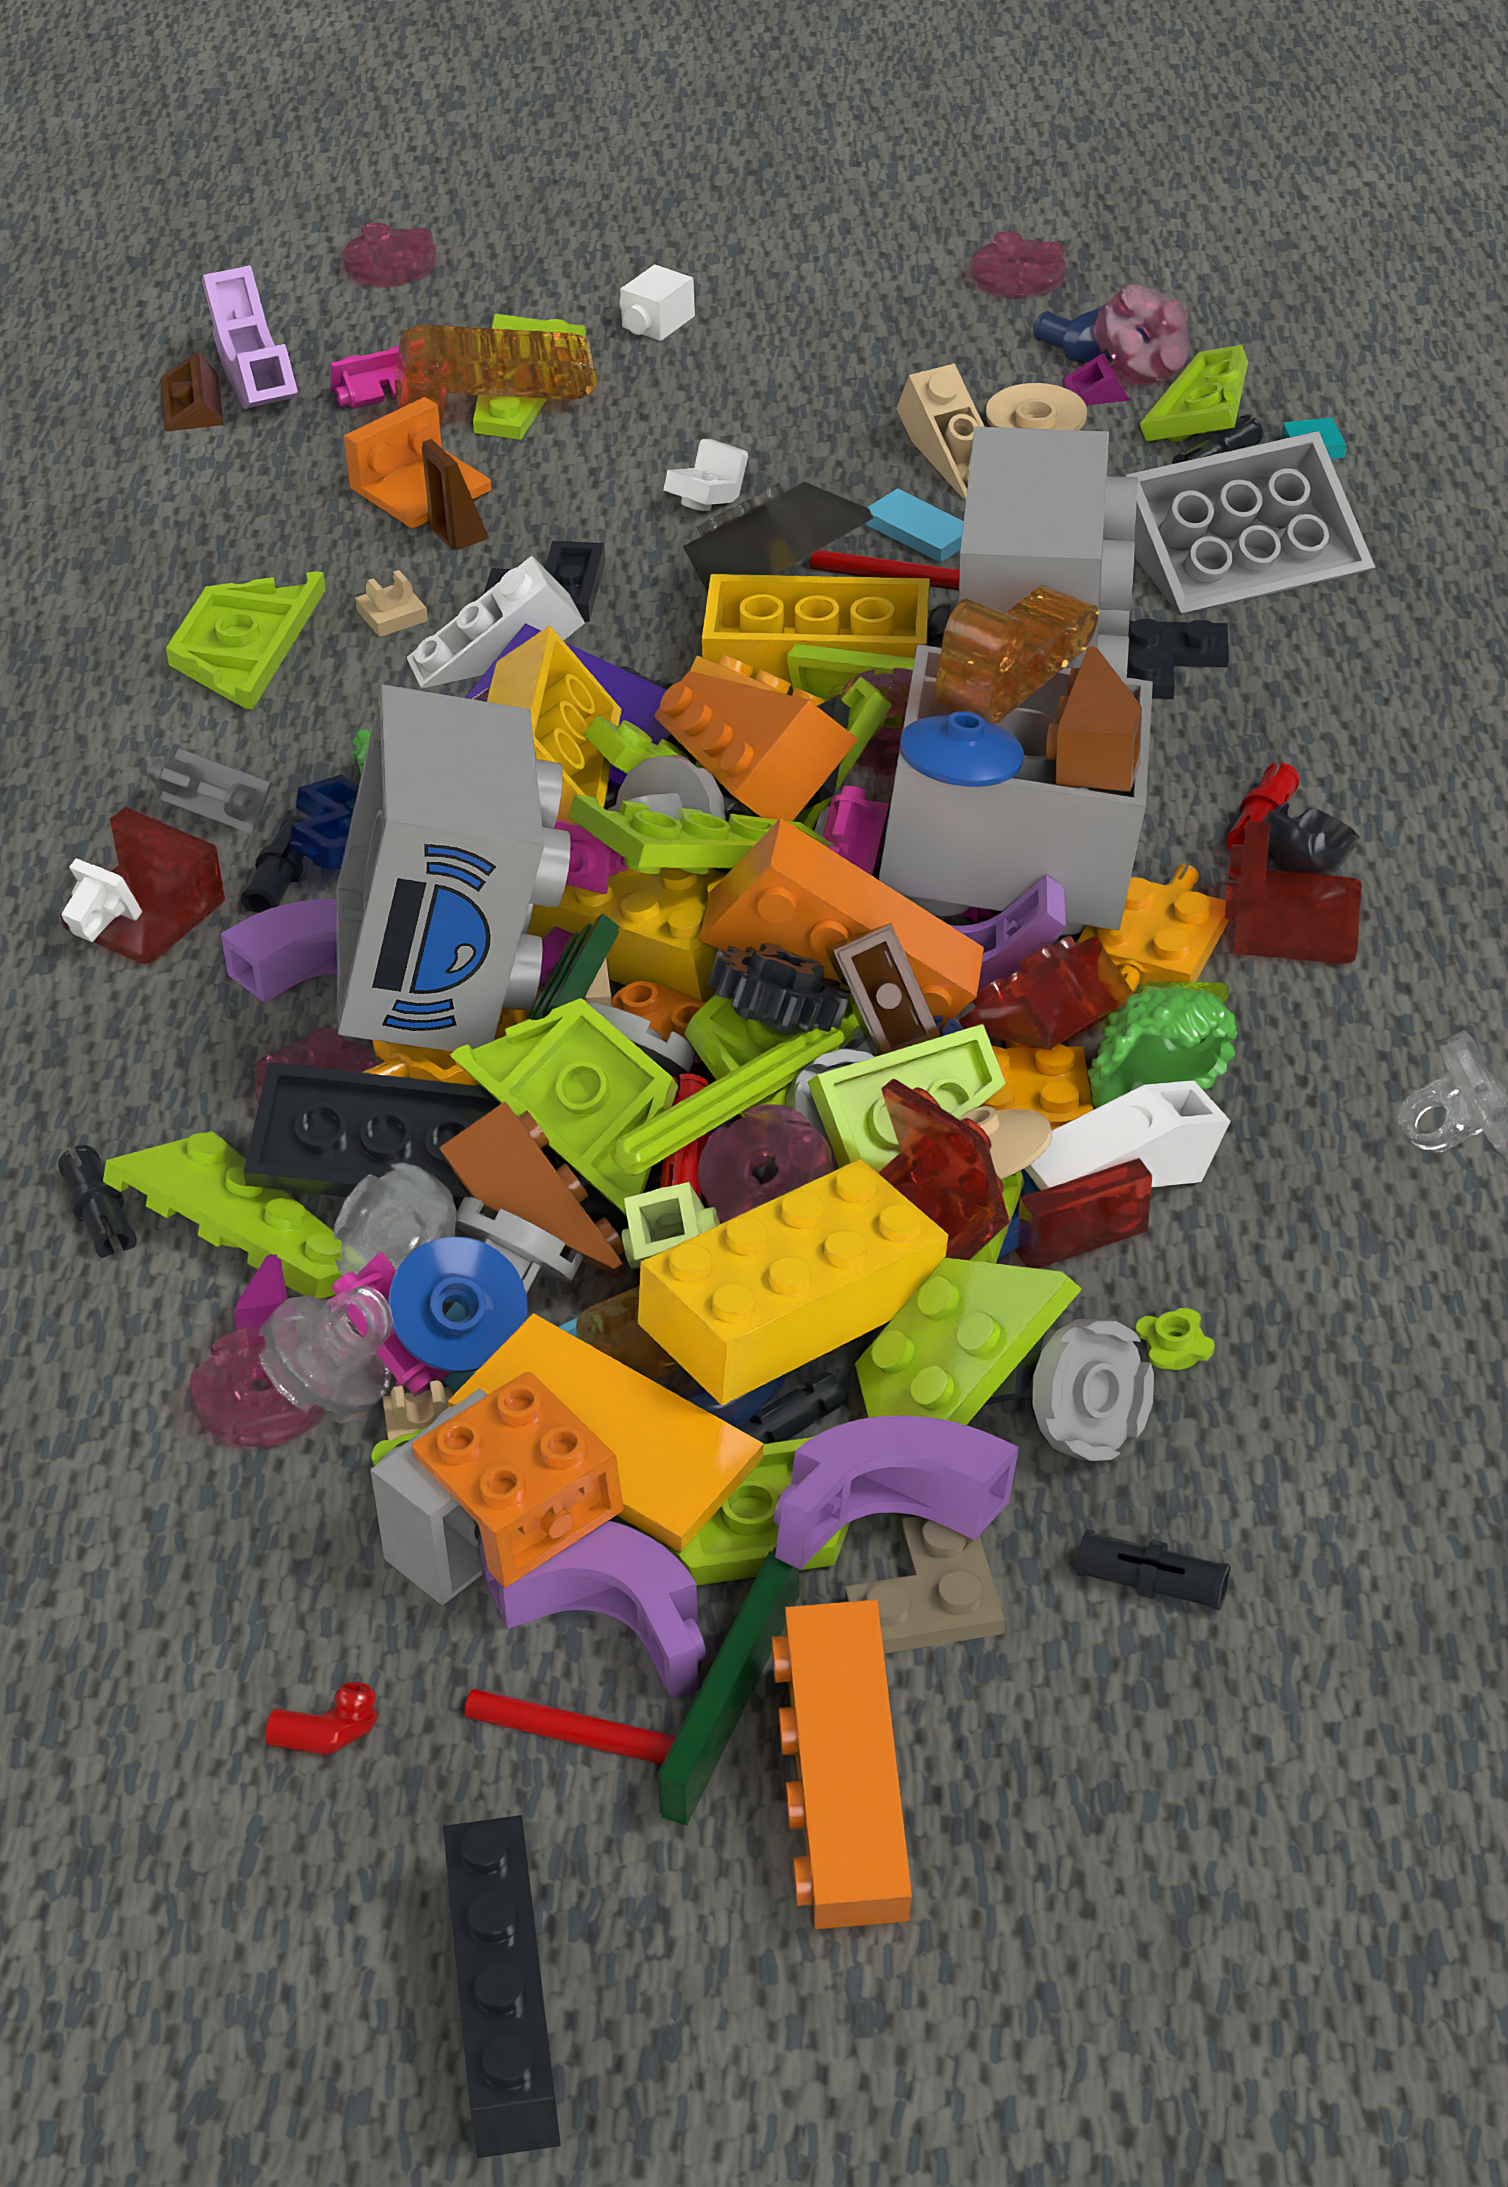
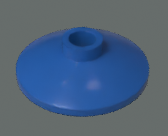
M964 711L928 716L912 722L902 732L899 746L904 759L916 771L940 782L967 787L991 786L1005 782L1019 773L1024 759L1023 748L1011 733L996 724L984 720L977 714Z
M444 1237L421 1245L411 1252L400 1264L389 1289L388 1313L395 1335L412 1356L438 1370L464 1373L478 1370L525 1322L527 1297L524 1284L516 1268L497 1249L472 1238ZM447 1302L461 1304L466 1311V1318L458 1322L447 1319L442 1312V1305Z

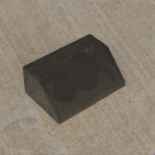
M779 482L696 526L701 536L687 543L683 548L708 593L711 574L773 575L803 560L874 517L869 508L807 482H802L787 491H784Z

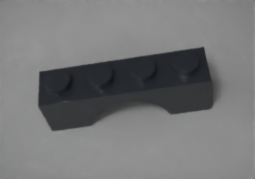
M522 1815L443 1826L466 2074L477 2158L561 2146Z

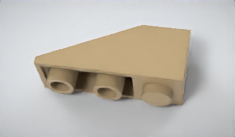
M954 363L909 375L896 409L914 445L966 501L974 426L984 427Z

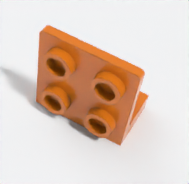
M423 397L344 435L350 488L410 528H416L429 521L422 442L432 439L442 448L438 404ZM445 451L457 462L472 499L491 491L490 478Z
M531 1372L522 1373L420 1437L412 1444L415 1459L479 1524L488 1571L504 1588H507L624 1511L616 1454Z

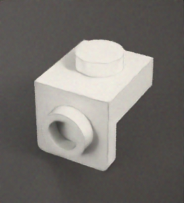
M702 439L699 444L695 467L668 470L663 490L681 496L682 505L696 510L710 511L712 504L732 503L740 494L748 453L745 450L712 439Z

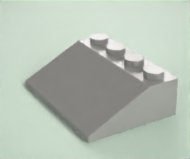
M1319 431L1131 473L1125 476L1138 477L1134 557L1179 615L1375 569L1373 560Z

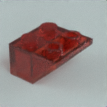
M1068 936L1052 946L1050 943L1027 957L1019 964L1022 970L1017 971L1005 980L1000 978L977 992V997L972 1001L976 1008L958 1021L964 1030L983 1024L989 1037L1051 1050L1088 1032L1106 1020L1109 1014L1116 1012L1120 1005H1125L1128 996L1134 995V992L1096 936L1079 943H1075L1072 937Z

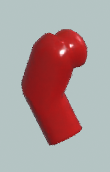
M345 1683L334 1695L336 1706L320 1715L274 1708L270 1713L266 1726V1743L272 1747L320 1755L333 1754L371 1732L379 1714L377 1709L373 1708L376 1701L375 1691L365 1683Z

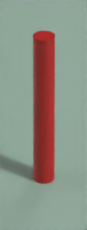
M813 549L810 559V569L865 577L930 579V586L959 590L960 569Z
M475 1688L469 1692L465 1704V1717L657 1764H663L676 1736Z

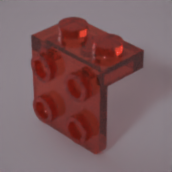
M125 806L110 818L119 864L111 872L123 877L142 913L136 921L120 914L109 923L93 942L136 962L148 964L157 960L226 900L216 845ZM60 915L63 927L66 930L70 931L69 925L64 921L62 915Z
M1246 821L1244 845L1232 844L1228 880L1240 881V883L1228 882L1224 919L1236 920L1233 954L1342 964L1354 962L1358 950L1361 882L1353 877L1266 870L1271 823Z
M891 1079L882 1087L881 1091L901 1152L878 1174L948 1234L946 1258L970 1260L1010 1223L1002 1195L1004 1185L996 1174L990 1153L992 1148L991 1140L975 1121L969 1118L959 1120L942 1109L934 1097L920 1087H915L912 1090L900 1081Z
M1137 1158L1020 1197L1018 1248L1014 1250L1026 1267L1039 1269L1148 1232L1152 1187L1151 1172L1142 1160Z

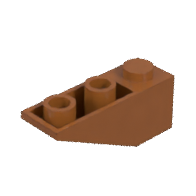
M1088 646L1080 668H1071L1067 695H1061L1059 700L1057 723H1050L1046 757L1047 760L1056 761V785L1131 791L1140 764L1142 706L1097 647Z
M505 1101L439 1147L446 1162L471 1197L482 1201L484 1205L481 1210L484 1214L496 1218L501 1208L565 1242L566 1244L562 1252H578L583 1256L582 1262L616 1279L625 1274L623 1263L618 1257L625 1252L623 1241L605 1217L595 1224L579 1203L588 1197L587 1192L566 1164L555 1170L541 1149L550 1142L527 1110L516 1116Z

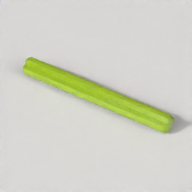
M815 1026L813 1031L801 1030L618 1138L616 1149L611 1152L614 1164L621 1165L626 1175H638L792 1082L798 1073L819 1056L839 1050V1045L844 1042L842 1030L832 1027L830 1032H826Z

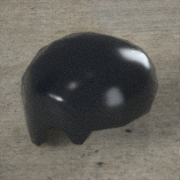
M1287 802L1282 803L1276 809L1270 810L1262 822V838L1274 859L1292 873L1311 877L1328 876L1342 866L1360 839L1359 835L1351 827L1313 807L1308 808L1296 818L1288 816L1290 805Z

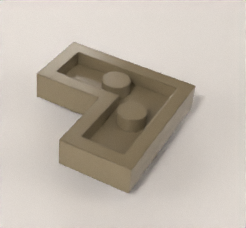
M916 1516L901 1519V1535L913 1575L845 1586V1602L878 1599L884 1654L1005 1634V1617L980 1535L976 1540H973L927 1518Z

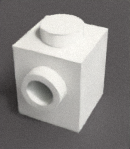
M653 265L620 289L619 304L622 313V327L629 329L637 335L642 334L659 341L663 340L695 316L693 277L658 265Z

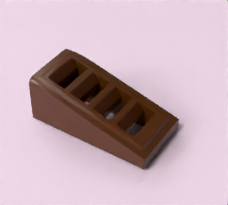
M432 439L422 442L430 529L452 550L456 551L486 540L488 538L486 529L457 462Z

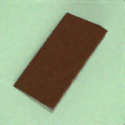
M195 353L161 377L166 432L224 425L219 376L200 353Z
M892 923L826 947V952L842 988L850 993L848 997L849 1004L874 1057L941 1037Z

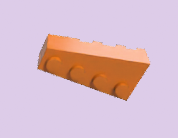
M688 671L680 682L673 684L665 692L661 699L660 708L653 715L735 798L760 817L779 820L782 818L786 821H793L859 740L807 699Z
M782 818L769 829L710 891L698 939L701 942L726 951L728 946H734L745 951L746 947H752L759 951L762 943L779 945L783 949L799 956L815 959L824 966V978L839 981L826 952V947L892 923L932 1017L943 1016L939 1032L947 1025L949 1018L954 1019L977 997L984 952L983 946Z
M878 1599L785 1607V1635L772 1636V1656L775 1683L787 1682L790 1707L778 1709L782 1755L795 1754L798 1781L786 1782L789 1829L804 1830L806 1856L793 1857L797 1906L812 1905L815 1929L910 1921L912 1892Z

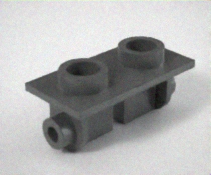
M180 748L177 749L175 758L158 759L153 762L149 770L150 780L155 782L156 788L162 791L161 800L248 833L256 830L273 784L272 782Z

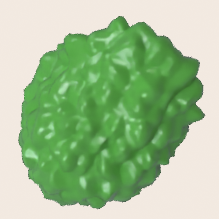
M1180 985L1172 988L1164 987L1162 989L1159 987H1146L1142 993L1128 996L1125 1005H1120L1116 1012L1109 1014L1107 1026L1102 1028V1033L1105 1037L1097 1051L1098 1058L1092 1060V1068L1088 1070V1076L1091 1081L1092 1104L1099 1108L1147 1084L1195 1081L1203 1090L1214 1086L1215 1078L1227 1071V1063L1232 1061L1236 1054L1229 1042L1230 1040H1235L1238 1035L1234 1014L1229 1012L1219 997H1215L1213 993H1208L1205 989L1194 990L1188 987L1182 988Z

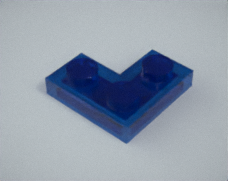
M341 774L298 787L296 808L312 819L291 826L289 846L310 858L318 867L327 870L341 869L359 785Z

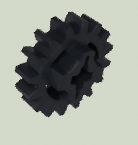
M762 943L759 951L752 947H746L745 951L734 946H728L727 951L719 949L708 981V986L717 989L715 993L717 996L733 999V1010L744 1019L758 1021L773 1027L777 1032L796 1034L799 1027L806 1031H813L815 1026L826 1032H830L832 1027L839 1028L849 1002L848 997L850 994L849 991L840 988L841 983L839 981L824 978V966L815 959L799 956L783 949L779 945Z

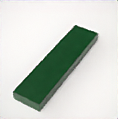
M774 1547L773 1551H769L657 1774L660 1814H662V1818L688 1825L772 1653V1636H780L784 1629L785 1607L795 1606L799 1598V1569L775 1558L776 1547Z

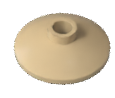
M1026 383L1005 388L992 396L986 406V419L991 427L1080 430L1087 419V407L1080 396L1066 388L1052 384Z
M989 1106L974 1108L964 1113L959 1118L957 1125L946 1131L929 1145L923 1157V1165L928 1177L941 1185L968 1187L990 1183L1010 1176L1037 1160L1050 1145L1052 1129L1048 1119L1041 1113L1033 1110H995V1108Z

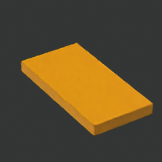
M534 1313L448 1400V1408L456 1406L479 1388L489 1395L522 1373H533L616 1454L624 1511L617 1516L680 1553L763 1459L764 1443Z

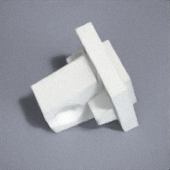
M77 858L70 865L69 868L75 876L77 883L72 891L73 896L61 915L74 935L93 942L109 923L120 914L132 920H137L142 910L123 877Z

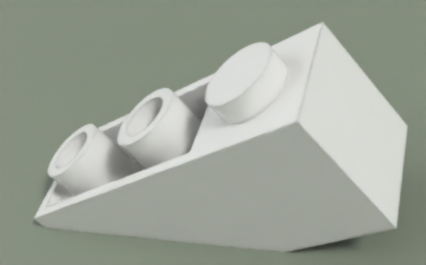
M531 556L518 567L509 570L499 583L478 600L466 605L457 617L435 635L424 639L417 649L406 658L420 687H431L484 675L525 623L541 631L551 626L564 641L584 625L585 622L569 593Z
M1195 1081L1147 1084L1053 1130L1052 1140L1046 1151L1024 1169L1034 1180L1035 1185L1048 1198L1202 1182L1229 1126L1230 1120Z

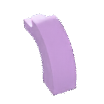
M251 265L203 275L201 280L214 325L212 332L225 374L242 407L247 409L295 398L298 390L285 344L275 346L271 338Z

